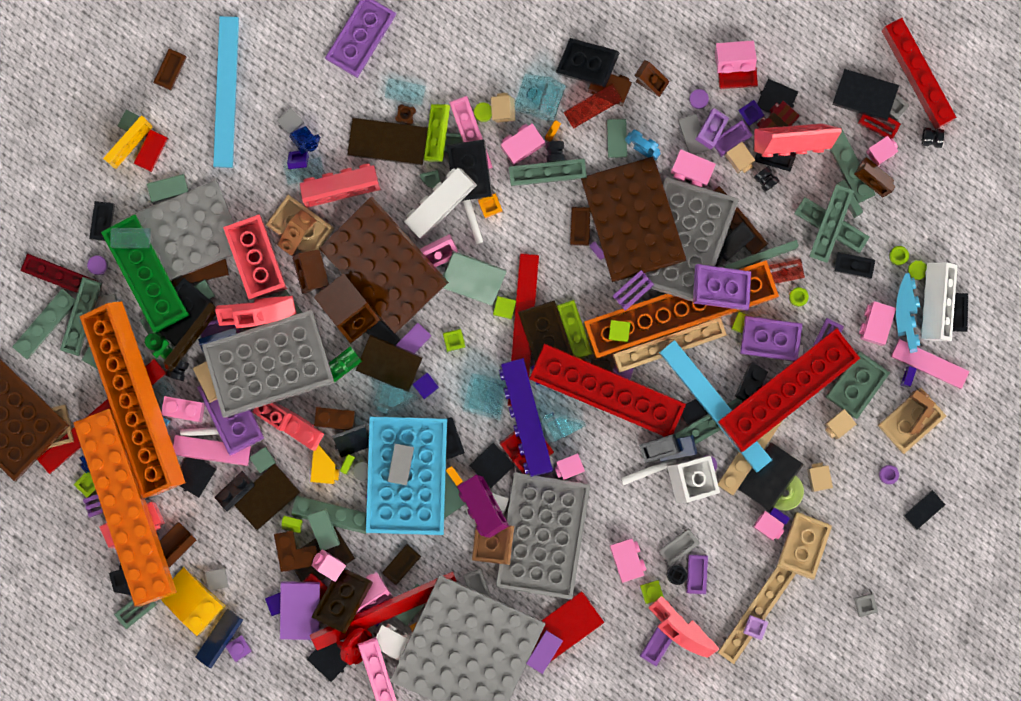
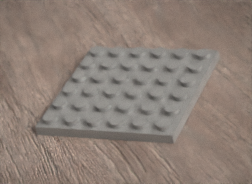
M439 574L391 676L390 682L433 701H509L545 626V622Z

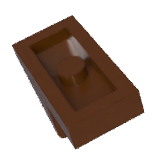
M647 60L643 61L634 75L637 78L636 83L658 97L661 96L670 82Z

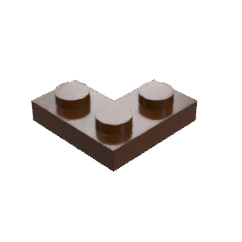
M293 530L274 534L281 572L312 566L313 559L317 554L316 545L297 549Z

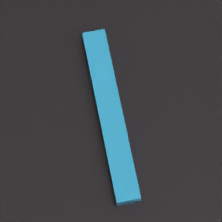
M219 17L213 166L218 168H233L239 17Z
M675 340L659 352L660 355L733 443L718 423L720 419L732 410ZM757 441L744 452H740L755 472H759L772 461Z

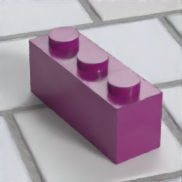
M474 475L457 486L460 491L459 496L464 503L466 502L469 508L467 509L468 514L475 520L477 524L476 529L481 536L491 538L509 527L483 476Z

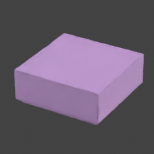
M749 615L743 633L762 640L768 622Z

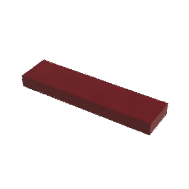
M28 253L20 270L75 293H78L82 277L99 282Z

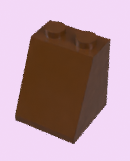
M344 273L314 296L315 300L350 344L380 320Z

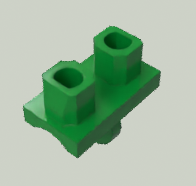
M150 333L145 337V346L150 349L152 355L156 358L160 355L166 359L173 349L168 346L170 343L163 336L160 337L156 333Z
M351 346L329 362L334 382H337L362 362Z

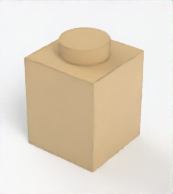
M498 93L496 97H491L492 120L497 123L515 121L514 98L508 95V93Z
M743 142L725 154V157L738 174L741 171L746 173L753 168L752 164L755 159Z
M844 409L824 425L827 427L825 429L826 433L831 438L839 439L857 424Z
M823 462L811 464L812 468L807 469L811 492L833 488L829 465L823 466Z

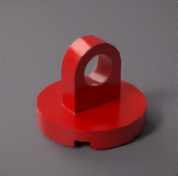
M357 628L346 637L344 642L341 640L336 642L337 646L341 649V659L348 665L353 663L356 665L362 662L357 644L372 639V634L365 628Z

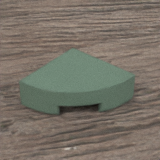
M438 170L420 174L423 183L427 187H431V189L441 182Z

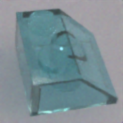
M525 74L515 102V111L541 120L554 121L566 85L552 77Z
M471 373L463 412L501 420L506 399L503 389L507 388L506 382Z
M380 383L373 405L377 407L376 410L378 412L388 415L389 411L395 412L417 401L419 396L415 393Z
M553 412L544 416L541 422V426L550 444L586 426L584 421L559 413L554 415Z

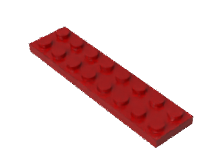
M836 328L720 419L718 423L740 452H744L856 363L860 357Z
M545 343L529 377L534 382L664 437L674 433L686 406V403Z

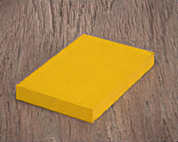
M141 115L103 159L114 169H117L153 126Z

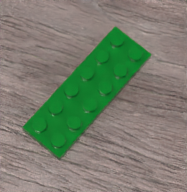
M136 214L101 232L153 333H157L189 316Z

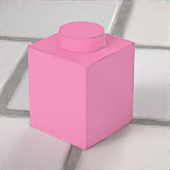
M887 136L870 147L866 153L873 163L879 166L898 152V146L892 138L890 139Z
M578 453L556 462L557 466L554 467L558 478L562 477L563 480L585 472Z
M766 511L762 512L753 525V528L773 541L775 538L779 539L784 532V529H782L784 524Z
M323 549L315 555L312 566L318 572L335 582L346 567L343 562Z

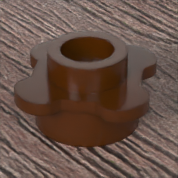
M403 104L399 105L398 115L395 116L396 122L412 125L416 109Z

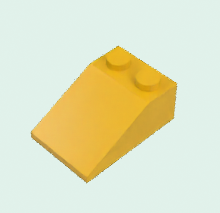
M183 567L173 578L177 593L160 600L188 629L198 636L226 605Z

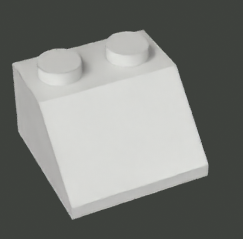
M711 455L667 466L676 503H687L720 493Z

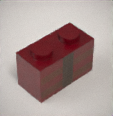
M782 101L780 105L776 103L769 110L771 112L770 116L767 119L763 117L757 123V126L759 127L758 129L792 126L800 115L786 102Z

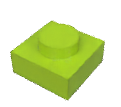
M659 580L640 585L645 604L655 602L661 596L664 598Z

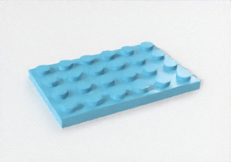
M370 417L366 533L444 535L447 419ZM395 444L414 447L407 485L388 482Z

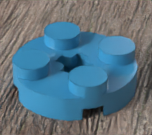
M635 129L628 133L625 141L628 144L632 142L634 144L633 149L647 158L653 156L654 160L658 159L661 150L657 148L659 145L651 139L647 141Z

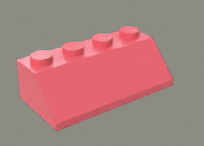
M820 123L754 129V152L760 153L762 157H773L775 153H779L781 156H788L790 152L807 154V151L813 150L812 152L822 153L824 149H832L841 134V128Z
M363 164L359 166V169L352 170V168L341 170L339 174L326 173L319 179L314 177L304 179V182L300 183L304 205L306 208L380 190L375 166Z
M260 214L223 227L249 300L287 289Z

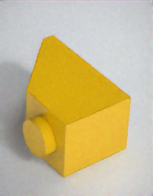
M319 444L316 451L313 450L310 482L335 484V480L339 481L340 469H337L335 462Z

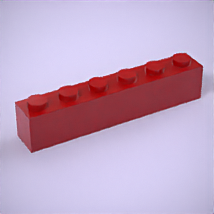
M903 18L886 25L882 33L935 130L952 122L957 117Z

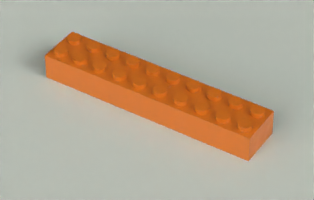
M767 260L739 269L751 272L749 308L779 297ZM664 294L632 305L627 310L620 309L584 321L583 324L594 357L599 359L741 310L695 304L690 300ZM611 320L630 322L628 342L609 340Z
M123 302L106 303L79 316L142 498L155 496L185 484V479Z
M107 409L73 422L134 605L143 606L177 593L145 498H142L112 410Z

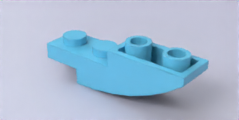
M905 273L897 297L896 323L898 336L906 335L909 351L914 353L918 352L917 346L921 345L919 335H914L913 328L917 327L915 317L910 315L917 314V308L920 307L918 296L914 297L913 289H916L915 279L910 278L909 273Z

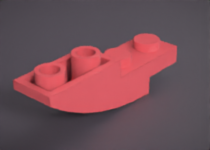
M293 296L258 298L255 299L254 303L218 305L215 308L219 326L235 325L237 329L268 324L296 314Z
M276 402L254 408L252 411L279 431H284L311 450L316 451L324 435L323 432L314 427V424Z
M662 596L648 607L661 621L657 627L681 647L707 658L719 650L718 646L703 632L699 625L693 620L687 623Z

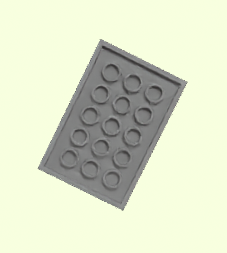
M666 177L663 187L683 246L686 261L645 274L655 284L651 289L693 301L695 265L716 266L739 199ZM641 276L634 284H638L643 277ZM645 282L642 286L646 287L648 283Z
M217 180L135 213L171 281L233 256L223 227L234 224V221ZM127 216L123 219L111 223V227L129 218L130 216Z
M313 310L202 345L223 418L335 383Z
M514 472L507 515L508 525L514 526L510 565L499 564L496 587L572 600L589 498V484L540 476L530 477L528 474Z

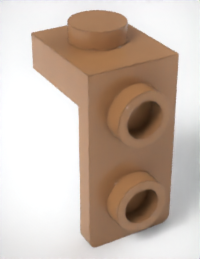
M301 209L289 221L277 244L278 247L293 256L304 235L315 225L317 220Z
M921 389L919 391L914 390L909 398L924 408L908 431L909 435L919 434L924 427L922 423L925 418H930L935 411L933 407L936 403L929 399L930 395Z

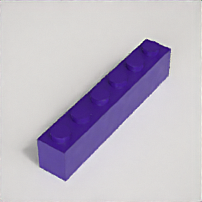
M524 358L503 363L499 373L501 381H506L507 388H503L506 399L511 400L512 406L508 407L510 416L516 419L517 425H513L516 437L520 436L522 442L518 446L520 454L525 455L526 462L523 463L525 473H530V477H535L553 472Z

